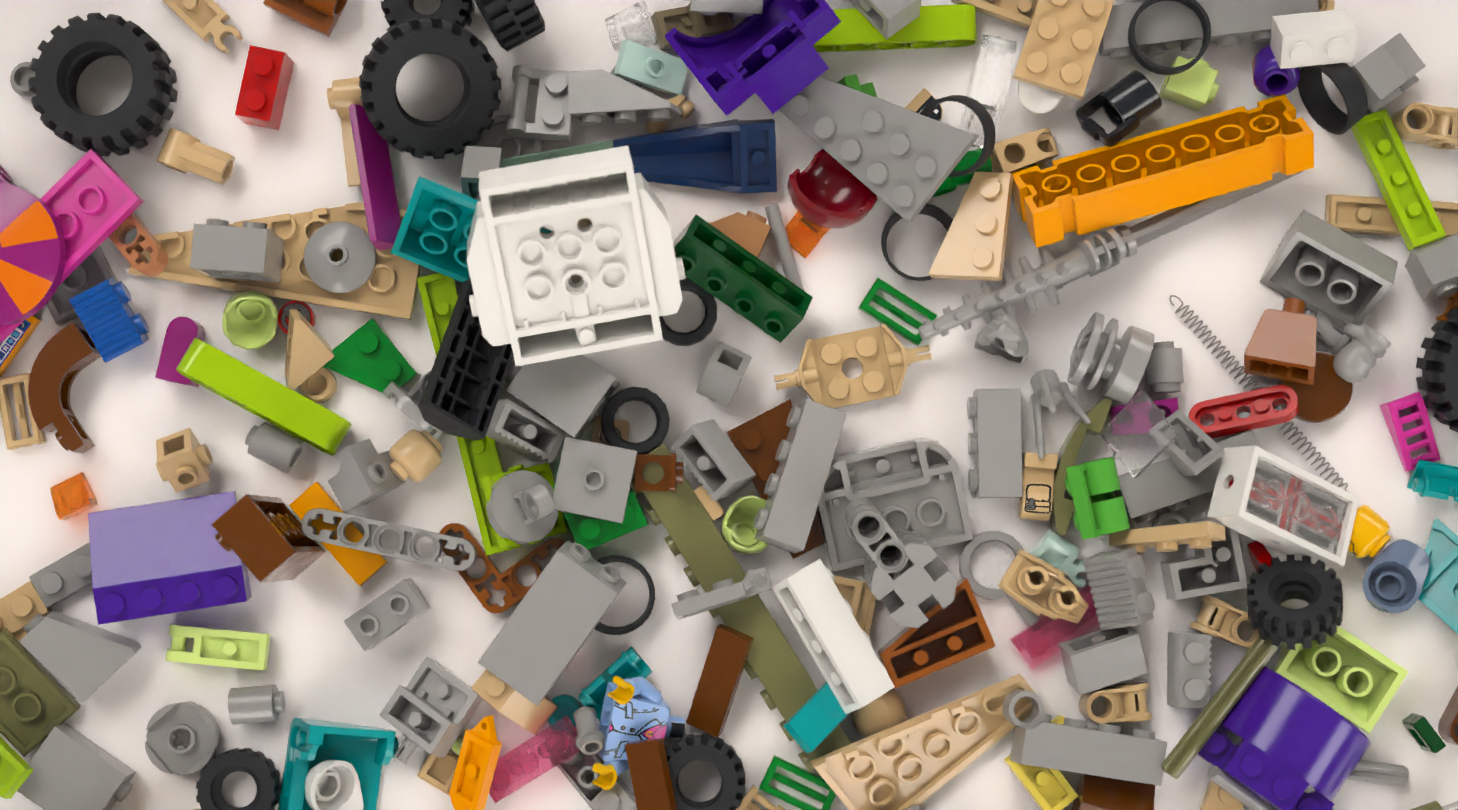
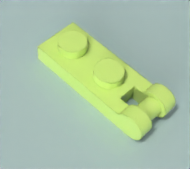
M169 624L168 635L172 636L170 649L166 650V661L267 670L271 635L269 633ZM186 637L194 638L193 652L185 650Z

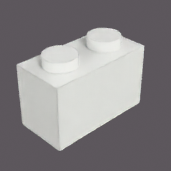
M1345 9L1272 16L1270 48L1280 69L1353 62L1357 29Z

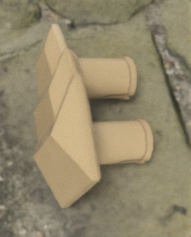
M1021 549L998 584L999 588L1037 616L1043 614L1055 621L1060 618L1078 624L1089 607V604L1080 596L1076 589L1077 586L1064 577L1066 573Z

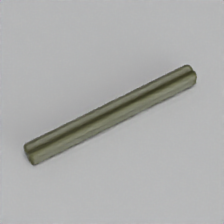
M1270 636L1265 641L1260 637L1256 640L1164 760L1161 767L1170 776L1177 779L1182 775L1279 647L1271 645Z

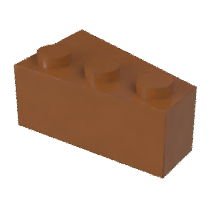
M961 578L957 582L955 598L951 604L943 609L936 600L923 611L928 618L926 623L919 628L905 627L877 652L880 661L884 664L889 678L895 686L894 689L996 646L967 578Z

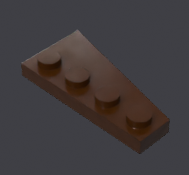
M791 399L727 432L735 448L755 472L756 476L752 479V482L760 497L766 501L768 495L764 494L767 480L771 473H776L779 461L775 460L778 446L783 439H787L790 427L786 426V421L792 408ZM817 510L804 550L797 553L789 552L792 559L825 543Z

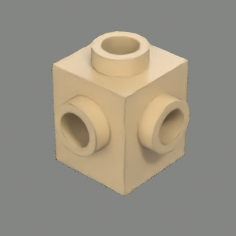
M191 428L156 440V467L164 482H170L176 493L188 488L197 487L201 483L210 480L209 465L213 464L212 455L206 444L200 445Z

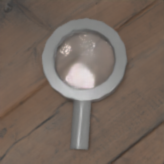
M985 531L973 536L974 539L969 540L963 546L959 557V573L961 577L968 579L974 594L988 599L1004 598L1007 596L1028 627L1037 623L1040 618L1035 613L1018 603L998 587L1019 550L1024 551L1023 546L1013 536L1001 531Z

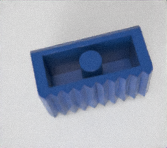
M114 277L69 299L70 304L76 311L77 316L80 318L81 323L84 325L105 363L144 344L149 340L146 333L150 332L144 317L140 313L134 314L128 304L132 298L127 287L122 281L116 283Z

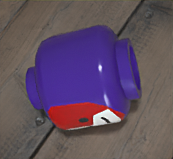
M1270 45L1260 49L1254 56L1252 62L1253 84L1260 93L1268 97H1276L1283 94L1287 95L1297 87L1300 80V68L1280 69Z

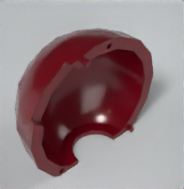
M823 148L814 155L804 171L800 173V170L796 169L788 178L787 187L794 207L806 221L821 228L840 229L858 223L868 215L878 200L874 192Z

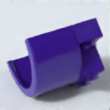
M763 0L762 14L748 16L733 27V29L721 34L702 38L691 37L681 33L674 27L665 35V39L726 116L754 93L758 95L772 114H774L829 69L812 45L841 21L825 0Z
M1264 666L1197 755L1212 766L1219 767L1277 810H1331L1334 806V803H1332L1333 799L1363 757L1371 742L1361 730L1324 702L1287 678ZM1228 731L1242 738L1236 746L1228 738ZM1308 785L1315 790L1310 793L1304 792Z

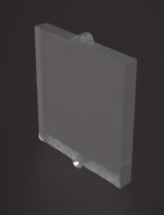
M1143 390L1105 426L1100 434L1113 450V457L1122 462L1133 478H1137L1180 436L1164 416L1165 410L1159 409Z

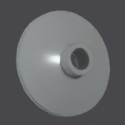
M332 222L320 227L309 238L304 251V264L308 275L319 287L333 293H347L358 289L370 278L376 264V250L370 242L369 235L360 227L348 222ZM341 249L344 254L342 260L334 262L332 260L333 251Z

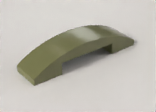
M1103 398L1085 412L1090 418L1091 423L1086 425L1079 418L1070 430L1058 453L1057 469H1055L1052 511L1049 520L1052 532L1059 536L1066 535L1075 509L1073 500L1064 497L1066 491V468L1075 465L1086 433L1094 436L1102 433L1113 401L1112 399Z

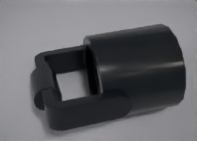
M1133 70L1105 92H1100L1076 111V116L1082 130L1094 140H1099L1105 146L1111 147L1136 130L1142 121L1160 109L1162 101L1152 83L1141 72ZM1101 107L1110 121L1117 127L1109 134L1092 118H1088Z

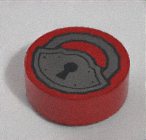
M290 301L279 310L278 324L286 334H288L290 309H297L313 327L315 326V313L304 302Z

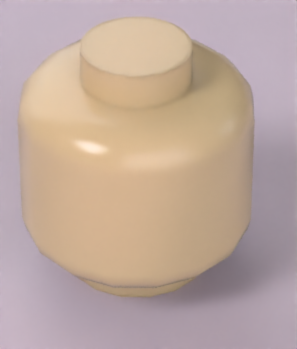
M411 429L390 447L389 456L393 462L389 465V468L402 481L409 478L414 482H421L441 464L442 457L440 452L443 448L427 430L420 432Z

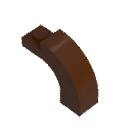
M74 322L55 334L39 352L30 373L28 397L31 413L39 430L53 432L57 429L58 432L55 433V437L66 451L71 450V452L84 454L95 445L73 413L70 404V391L76 376L85 367L102 356L99 354L84 326Z

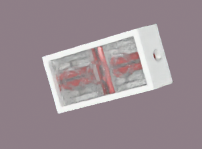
M1256 445L1224 448L1225 454L1222 455L1207 515L1208 518L1285 555L1294 554L1296 560H1302V556L1305 555L1311 557V563L1313 564L1319 559L1325 563V567H1344L1359 497Z

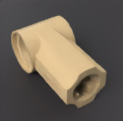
M170 128L156 161L174 170L186 174L189 171L224 185L234 168L235 157L214 147L202 144L199 139L189 134Z

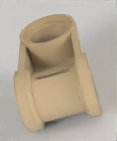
M1412 103L1395 112L1391 117L1402 141L1425 144L1436 149H1458V108ZM1407 114L1415 119L1416 129L1408 125Z
M1201 596L1203 604L1196 621L1190 623V628L1236 646L1247 648L1253 646L1259 638L1258 629L1253 630L1252 636L1246 641L1241 640L1237 634V628L1241 622L1248 621L1250 623L1248 613L1234 608L1233 605L1213 596Z
M1131 682L1103 687L1102 690L1093 692L1090 695L1082 694L1079 699L1078 707L1080 713L1084 718L1096 723L1138 722L1153 719L1152 713L1148 712L1145 690L1149 688L1148 682ZM1102 696L1106 703L1105 710L1102 714L1095 716L1091 710L1092 701L1096 697Z

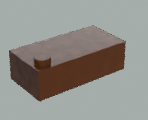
M246 494L211 524L218 532L214 535L217 542L227 552L233 550L259 582L294 580L326 552L317 541L308 538L304 534L302 523L282 499L278 497Z

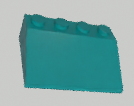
M419 176L391 253L464 283V281L470 279L467 264V241L477 201L479 200ZM540 228V232L543 234H550L552 232L547 228Z

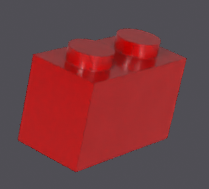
M250 45L235 115L245 124L275 130L280 129L294 65L293 60L285 52Z

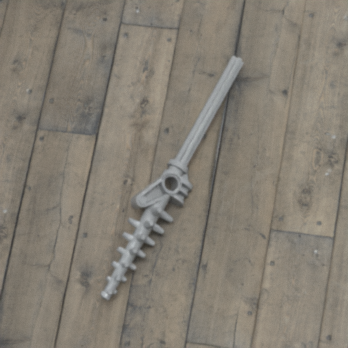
M1303 171L1287 176L1276 172L1272 174V180L1262 184L1252 185L1224 195L1169 209L1129 228L1126 225H1121L1114 229L1098 232L1076 243L1075 249L1055 259L1045 245L1038 247L1042 260L1040 267L1034 269L1025 256L1019 258L1023 272L1022 276L1013 279L1007 269H1003L1002 286L993 290L987 281L981 283L984 295L974 300L971 299L969 294L963 295L964 305L954 310H951L949 306L943 308L944 315L932 321L928 319L923 322L924 325L918 327L919 335L923 340L937 334H941L944 337L949 334V329L959 325L966 331L971 328L970 321L981 316L988 325L993 320L991 312L1001 308L1006 314L1014 317L1016 314L1013 303L1023 300L1029 310L1034 312L1038 310L1034 295L1042 291L1051 304L1056 306L1060 304L1056 291L1063 288L1064 285L1087 274L1092 277L1118 265L1125 257L1135 255L1137 247L1298 175Z

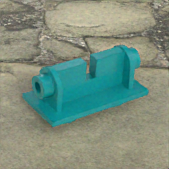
M1418 460L1406 486L1412 489L1413 492H1417L1419 497L1428 496L1447 500L1449 496H1452L1454 501L1458 502V467Z
M632 646L627 651H623L622 655L586 688H582L581 693L578 694V699L584 706H589L596 710V718L599 721L607 683L613 682L614 676L617 675L622 679L641 676L646 679L653 672Z

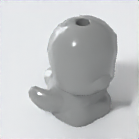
M1364 322L1361 325L1348 324L1344 327V332L1353 336V339L1333 359L1334 371L1339 377L1349 383L1363 381L1375 366L1377 358L1383 357L1386 349L1391 345L1389 340Z

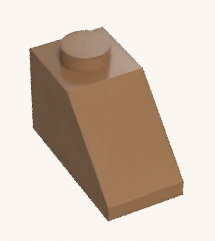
M747 211L746 215L737 212L709 223L757 258L760 257L771 232V226L765 224L767 219L751 211Z

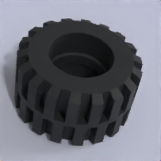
M474 0L497 42L507 52L545 31L544 19L534 0Z
M704 733L702 735L690 734L681 740H676L665 750L677 810H736L741 805L746 786L743 763L736 754V750L731 745H727L723 739L719 737L714 738L709 736L710 734ZM694 760H705L717 767L721 774L722 784L714 798L705 802H696L682 794L678 785V777L681 769L687 763Z

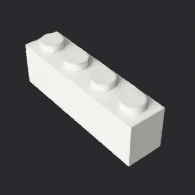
M821 559L772 586L845 714L863 708L895 687L889 678L884 664L880 662L871 647V640L868 634L860 628L853 616L850 603L842 597L834 583L832 572L824 566Z

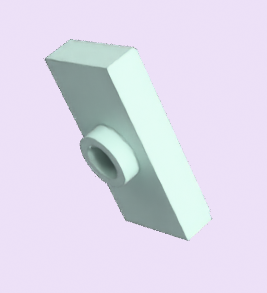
M626 39L621 41L614 75L677 96L682 94L688 67L681 58Z

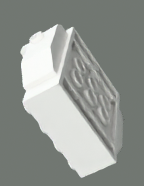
M628 145L479 172L481 201H477L467 241V264L474 292L473 295H469L472 315L473 317L479 316L482 335L492 346L511 343L515 366L663 340L659 317L678 313L682 303L679 280L686 279L682 257L675 258L666 209L642 174H634ZM582 218L591 220V224L585 228L580 227L577 223ZM543 225H551L554 228L550 234L540 232V228ZM577 274L582 277V280L579 283H572L569 281V278Z

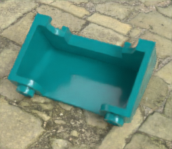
M294 718L289 731L278 810H312L305 797V779L311 768L325 760H341L351 763L358 774L364 803L363 810H376L382 765H388L391 759H395L393 755L398 750V738L395 737L396 732L385 728Z

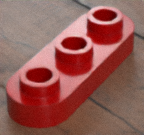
M1274 385L1201 401L1190 409L1188 418L1212 439L1289 422L1298 414L1299 402L1297 394L1292 388L1286 385ZM1280 404L1287 406L1284 410L1280 411L1274 409ZM1243 412L1250 413L1247 418L1238 417ZM1206 420L1214 421L1210 426L1202 425Z

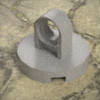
M431 371L423 375L409 393L396 383L391 382L382 393L388 399L395 395L398 398L395 406L424 431L429 426L434 428L430 433L432 437L438 440L444 432L424 421L418 407Z
M521 470L506 474L493 484L491 488L493 491L490 501L487 502L486 511L491 526L499 536L508 538L516 542V544L523 545L541 540L552 531L557 521L558 511L554 510L552 499L554 490L546 479L535 472Z

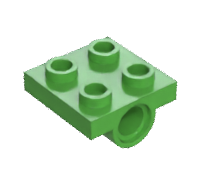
M1114 457L1091 460L1066 468L1065 485L1069 495L1073 497L1075 506L1073 514L1076 529L1081 532L1082 540L1130 528L1123 496L1114 497L1113 491L1121 489Z

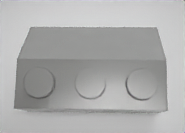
M1303 209L1281 240L1260 282L1288 298H1297L1304 301L1306 308L1315 313L1320 310L1329 320L1344 328L1348 324L1361 325L1394 284L1398 261Z

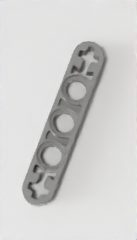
M322 508L308 511L302 520L304 534L314 541L454 571L470 569L478 558L476 546L465 538ZM320 514H322L324 522L338 524L337 517H341L342 520L337 528V539H333L336 531L324 529L320 531L319 535L316 534V527L311 526L312 520L319 519ZM354 521L359 522L364 528L363 538L356 543L349 541L345 534L346 527ZM387 529L395 530L400 537L398 546L393 550L385 549L380 542L382 533ZM424 536L431 538L435 544L433 554L427 558L419 556L415 549L416 542ZM442 539L448 541L445 545V548L455 550L459 549L460 544L465 545L464 551L470 553L469 559L462 560L461 564L458 565L456 564V557L443 555V562H439L438 558L442 553L443 547Z

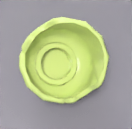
M256 291L237 293L226 303L223 311L222 329L224 335L233 345L246 350L262 348L276 334L278 321L276 305L273 304V300L266 294Z
M754 495L740 497L725 512L722 520V534L727 545L735 552L751 555L762 552L769 545L754 539L757 529L753 528L760 507H765V499Z

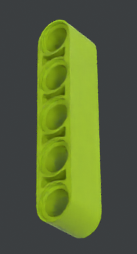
M968 4L921 6L919 17L888 39L856 8L832 9L841 22L812 46L818 53L972 46L977 43L976 8Z
M196 338L193 339L176 368L178 373L331 456L336 454L352 425L343 417Z

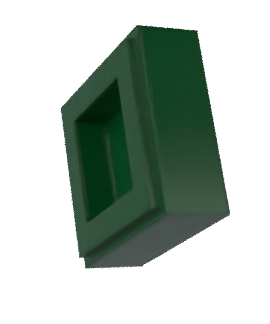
M1411 713L1402 720V724L1422 750L1437 753L1446 746L1424 716Z

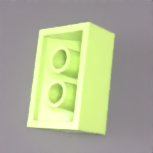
M1337 626V633L1333 637L1326 634L1325 643L1319 645L1314 640L1312 641V648L1303 649L1302 644H1295V650L1287 649V643L1283 642L1274 670L1369 734L1409 672L1340 626Z

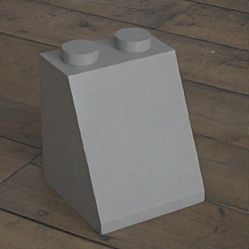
M576 355L515 366L506 379V382L510 384L506 391L575 439L581 440L620 382L614 375L584 355Z

